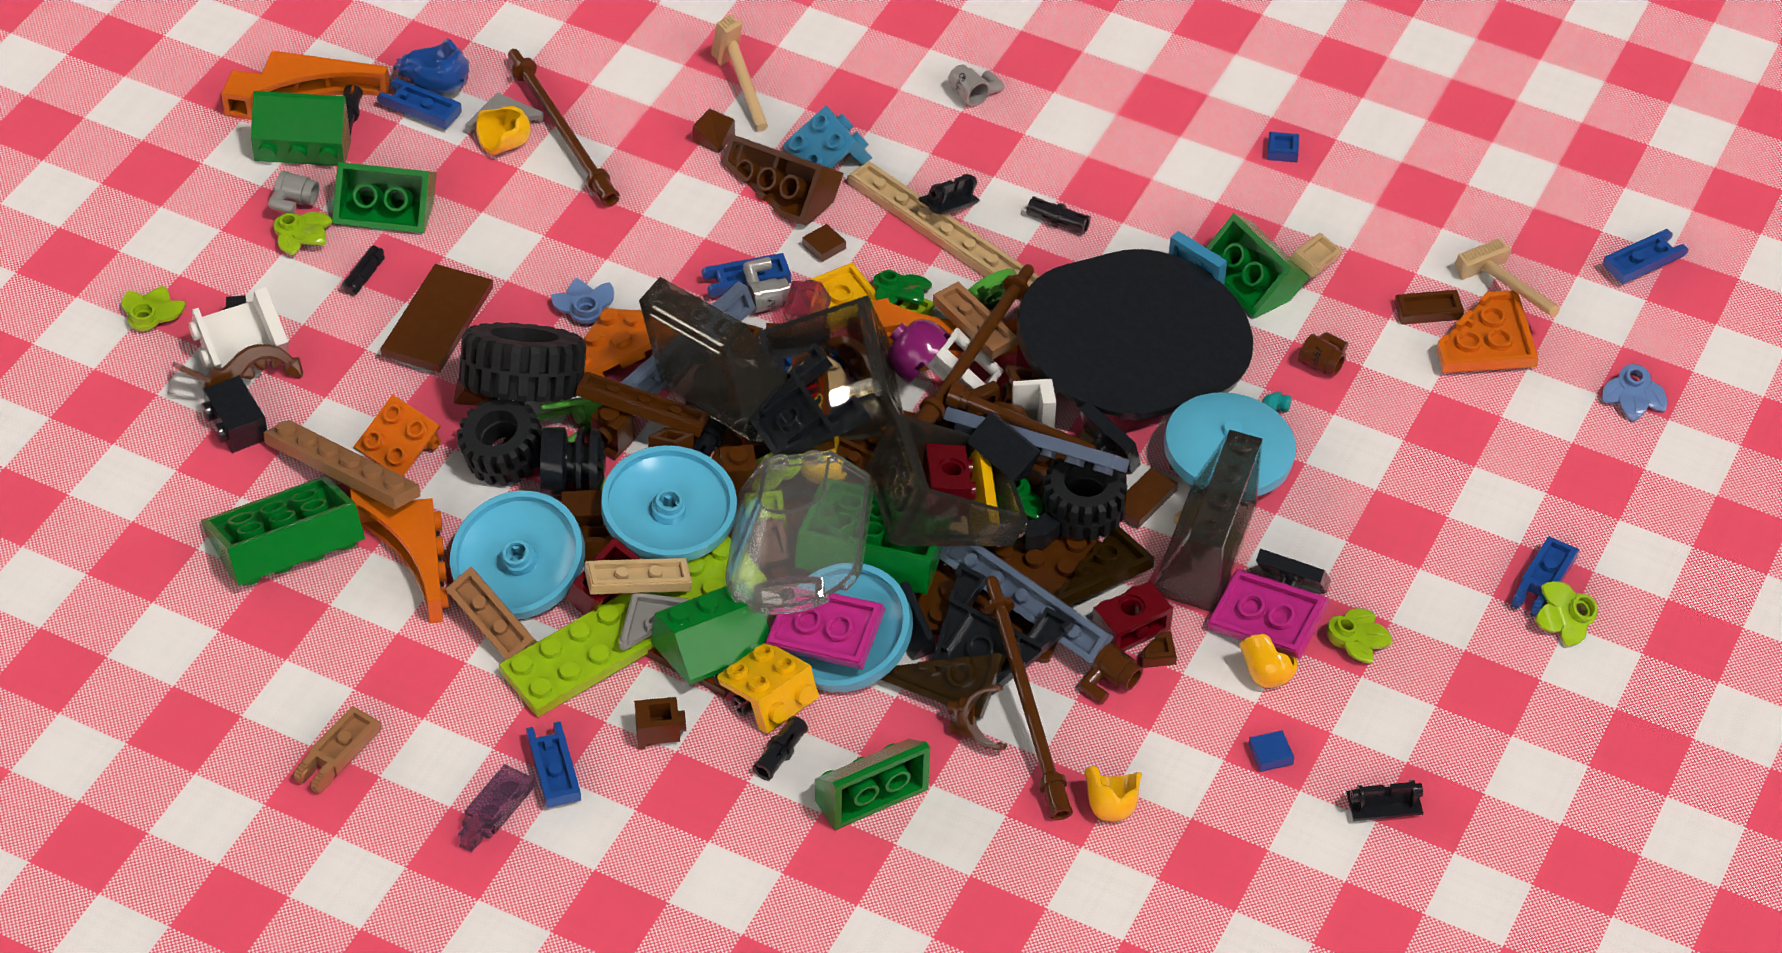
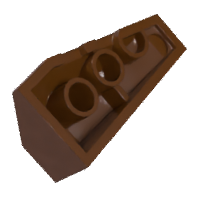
M733 134L730 136L721 162L743 183L750 186L761 200L766 201L774 208L773 211L779 216L803 225L810 223L834 202L844 174Z

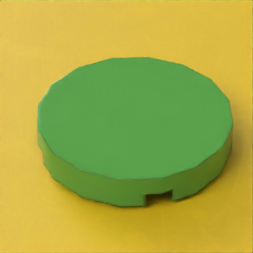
M1014 269L997 271L976 282L968 291L988 310L995 308L1000 298L1006 292L1003 287L1004 279L1008 275H1017Z

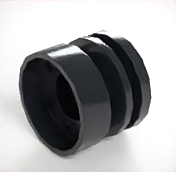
M543 427L540 453L541 492L551 497H562L561 492L567 491L568 482H574L575 491H583L585 482H589L590 490H601L606 472V450L601 436V429L591 428L590 443H585L584 428H578L575 442H569L565 427Z

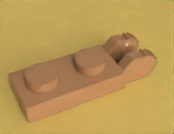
M354 706L351 707L308 751V755L298 764L294 771V780L301 784L305 783L314 774L317 765L322 768L313 777L310 788L318 794L322 793L332 783L334 776H337L382 730L381 722Z

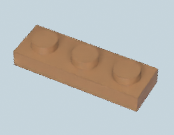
M956 282L933 294V304L971 340L991 313L960 282ZM1000 321L981 350L993 360L1017 347V336Z
M471 566L446 588V591L506 660L537 643V640Z

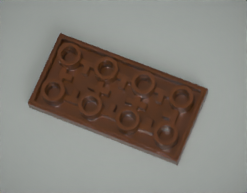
M434 264L382 345L381 356L440 373L460 342L463 333L470 326L493 289V280Z

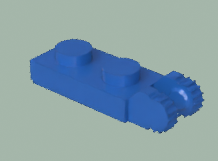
M1548 536L1523 575L1520 587L1513 597L1511 606L1520 609L1525 602L1528 592L1539 595L1531 607V615L1536 617L1537 612L1547 604L1541 586L1547 582H1562L1577 559L1579 549Z

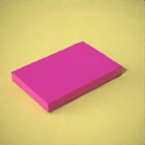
M1237 569L1207 625L1212 631L1240 640L1255 634H1266L1271 638L1277 652L1300 659L1330 603L1325 596Z
M788 584L765 644L777 646L790 654L863 670L886 609L881 603Z

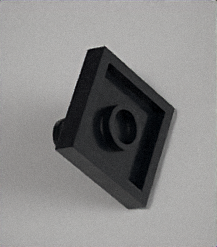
M1087 401L1079 409L1085 432L1094 439L1091 444H1094L1097 450L1130 460L1127 470L1132 474L1141 465L1136 443L1092 403Z
M1261 548L1256 559L1257 564L1264 572L1280 577L1279 582L1297 588L1299 584L1306 585L1327 593L1331 579L1325 570Z

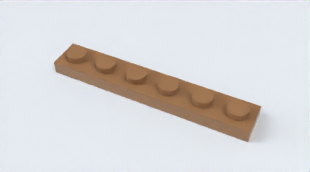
M291 420L282 421L275 427L263 432L265 444L393 509H397L420 497L419 484Z

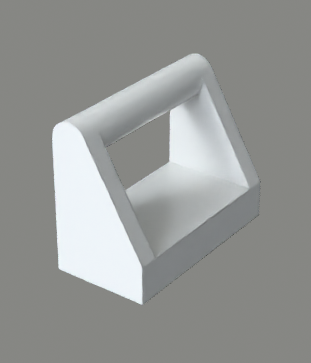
M958 327L952 331L951 337L927 364V367L942 381L945 380L959 360L948 350L950 346L955 342L965 351L972 341ZM980 350L974 360L991 376L984 383L968 368L959 382L967 385V389L972 390L991 381L997 382L1004 369Z

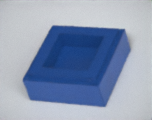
M1269 132L1267 160L1297 163L1299 134Z
M1283 730L1249 737L1248 745L1260 772L1293 765L1294 755Z

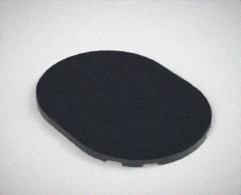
M1148 249L1121 250L1053 268L1042 274L1029 286L1017 311L1018 330L1016 334L1024 358L1039 379H1052L1054 393L1058 395L1060 392L1065 397L1076 402V407L1081 408L1089 401L1100 412L1118 416L1119 420L1151 419L1173 413L1181 404L1194 397L1209 393H1228L1242 379L1252 359L1253 335L1251 326L1243 308L1234 295L1220 281H1217L1213 275L1183 258Z

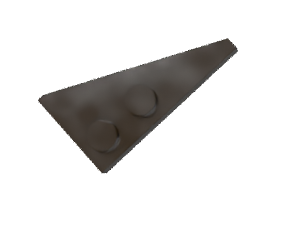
M1119 526L1115 531L1110 530V535L1103 542L1098 541L1095 544L1093 552L1087 554L1075 569L1074 578L1069 583L1064 582L1056 597L1067 605H1072L1154 568V556Z
M993 653L992 655L967 656L956 659L896 665L880 680L948 706L949 701L960 700L962 696H971L983 687L996 684L1006 655ZM985 692L981 695L975 706L974 716L983 719L992 692Z

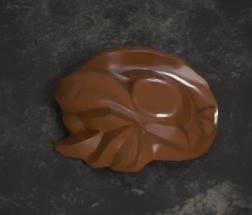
M844 336L830 338L824 346L849 369L850 376L854 378L858 385H861L863 389L868 391L870 390L869 384L877 383L880 375V365L862 343L854 338Z

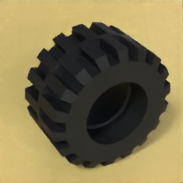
M491 397L490 401L486 403L484 400L477 403L478 407L476 409L471 408L467 412L468 417L462 418L460 422L461 429L457 430L459 447L472 474L474 473L478 480H485L487 484L493 486L496 482H499L500 486H507L508 482L511 481L516 484L521 482L520 478L524 476L530 477L533 474L532 469L540 467L542 427L533 408L521 401L503 400L497 397ZM506 435H514L503 444L491 446L495 441L506 437Z
M1060 457L1056 459L1054 466L1050 465L1046 475H1044L1042 513L1046 512L1061 523L1060 531H1062V536L1067 538L1074 536L1076 537L1075 540L1083 541V538L1097 540L1099 535L1102 537L1110 535V530L1115 531L1124 519L1128 486L1126 475L1117 470L1113 471L1112 476L1094 471V464L1086 461L1083 468L1064 462L1065 459Z

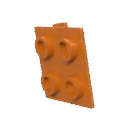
M392 394L353 447L381 466L404 477L424 449L435 450L439 447L441 439L438 438L437 431L441 426Z

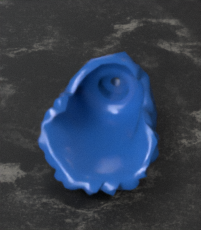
M448 38L440 45L413 50L409 54L402 55L403 58L396 59L397 63L393 66L399 72L398 76L408 77L414 85L439 95L460 91L466 85L469 73V61L463 56L461 49L457 48L452 40Z

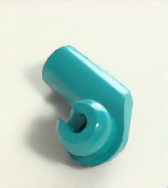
M1281 391L1268 394L1262 399V403L1268 405L1276 412L1277 410L1288 412L1292 402V397L1282 394Z

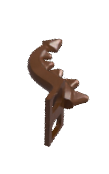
M255 344L245 347L224 367H211L207 376L177 362H173L172 365L179 371L204 381L202 390L238 375L241 378L251 380L255 377L252 365L254 364L260 370L266 369L267 359H271L273 368H277L282 363L284 364V373L297 378L303 377L300 358L292 357L285 350L271 344Z

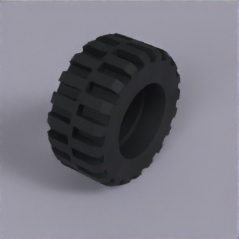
M512 322L473 325L467 328L462 335L459 380L465 389L471 390L473 393H480L483 396L497 397L503 400L510 399L521 402L569 400L572 397H577L575 395L577 386L584 376L586 344L578 334L550 326Z

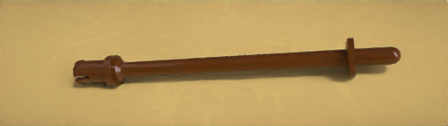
M511 49L508 52V56L514 64L511 69L512 76L517 81H525L587 173L586 184L590 190L596 192L604 206H613L619 201L620 198L618 196L620 194L610 182V175L605 169L597 168L535 76L537 70L535 61L531 58H523L517 49Z
M1026 264L1017 275H1008L1004 279L1003 287L1006 292L934 396L924 398L919 404L920 410L908 426L913 436L925 438L934 423L941 420L944 416L945 407L943 404L953 382L961 380L1016 299H1023L1025 292L1029 288L1027 282L1034 274L1032 265Z
M989 576L985 580V585L990 601L984 606V611L987 616L995 617L1042 771L1043 776L1038 782L1040 792L1045 794L1051 819L1063 820L1073 814L1065 790L1067 781L1063 774L1056 772L1009 617V612L1014 608L1015 603L1011 597L1003 596L999 580L995 576Z

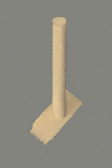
M730 14L716 23L711 54L718 60L717 63L720 66L730 60L732 61L757 131H764L767 129L768 124L739 49L743 23L740 20L737 21Z
M1501 238L1458 254L1454 266L1460 273L1459 277L1462 280L1486 271L1551 317H1555L1559 313L1560 307L1499 266L1507 263L1512 250L1509 245L1506 246Z

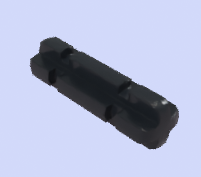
M375 245L369 247L365 255L362 256L351 270L350 275L342 282L345 293L354 296L361 290L362 285L368 281L377 269V266L385 259L382 248H378Z

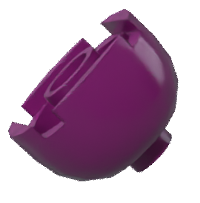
M918 319L908 326L902 322L889 336L893 340L888 350V359L891 367L898 376L909 384L919 374L918 370L922 369L925 365L927 366L946 344L951 335L941 326L930 320Z

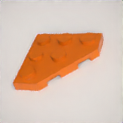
M1513 290L1486 292L1480 298L1479 304L1473 310L1469 309L1456 322L1455 328L1438 341L1436 349L1443 373L1537 367L1539 359L1520 296Z
M604 308L583 339L586 344L584 374L585 372H590L604 377V371L618 364L624 368L645 358L644 352L660 344L664 346L687 326L689 321L685 312Z

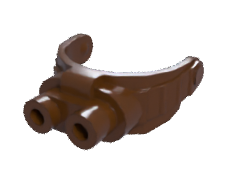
M992 684L989 687L986 686L977 690L971 696H962L960 700L949 701L948 712L954 717V721H950V733L952 735L962 734L963 738H971L986 748L1005 750L1007 743H995L982 734L974 716L975 706L981 695L985 692L1003 691L1002 685Z

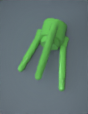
M582 397L543 403L540 405L542 410L562 409L536 416L540 422L572 414L577 424L583 423L585 425L582 428H584L586 434L591 431V415L602 404ZM577 431L568 437L569 442H575Z

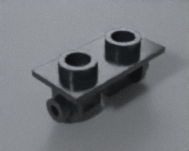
M964 174L961 177L955 178L954 181L949 180L940 184H934L929 190V194L919 197L918 200L928 206L929 210L933 213L940 215L980 202V199L973 195L977 180L970 174Z
M1409 780L1406 783L1390 784V787H1384V785L1364 787L1357 785L1356 789L1346 791L1353 821L1423 815L1424 813L1419 798L1423 797L1422 783H1415L1414 780Z

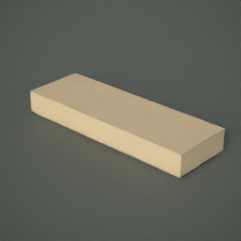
M686 558L585 562L584 571L590 594L691 591L692 580Z

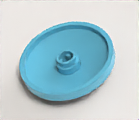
M1219 392L1203 394L1189 399L1173 412L1166 427L1164 450L1174 471L1191 486L1214 496L1244 499L1271 492L1287 479L1296 455V442L1287 422L1268 405L1245 395Z
M664 445L649 447L627 456L609 473L603 486L601 499L602 518L610 535L638 557L644 559L686 558V561H690L710 553L729 535L734 525L737 509L736 490L727 472L707 455L681 446Z
M535 491L507 492L479 505L460 525L453 539L450 551V568L453 580L455 581L471 566L517 619H525L541 614L565 598L572 583L581 574L585 560L584 537L573 514L557 499Z
M841 563L822 568L798 584L803 587L881 603L886 609L863 670L791 654L811 665L817 689L828 692H849L867 687L887 675L902 659L912 636V610L902 588L889 574L867 564Z

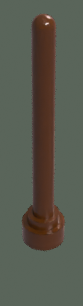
M958 381L953 382L947 395L945 405L954 409H966V407H969L986 415H989L990 412H995L1010 425L1097 450L1094 444L974 396L972 391L967 389V385Z

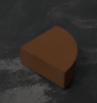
M1171 631L1156 635L1155 639L1143 650L1142 668L1176 665L1177 655Z

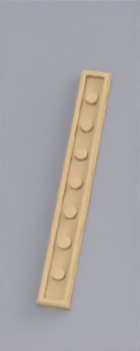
M867 161L847 175V183L982 276L986 277L1005 269H1014L1018 274L1024 266L947 213L940 215L930 211L928 206L918 200L921 197L919 194L872 162ZM1034 273L1027 282L1028 286L1040 276Z

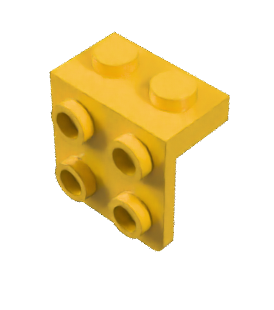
M765 643L757 646L752 652L736 663L731 664L717 676L721 686L751 702L758 729L766 734L819 698L811 665L777 646Z

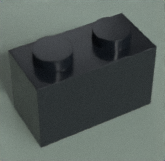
M240 375L203 389L205 402L201 404V408L208 422L213 420L215 424L214 430L220 443L226 442L231 452L234 453L265 441L263 433L267 431L265 416Z

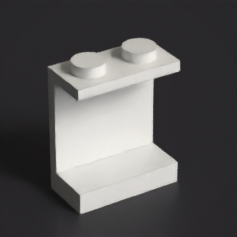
M267 287L254 290V297L251 302L203 317L199 308L192 309V322H189L188 326L193 340H199L203 350H200L199 353L205 369L211 367L222 368L242 349L255 344L275 345L288 353L289 341Z

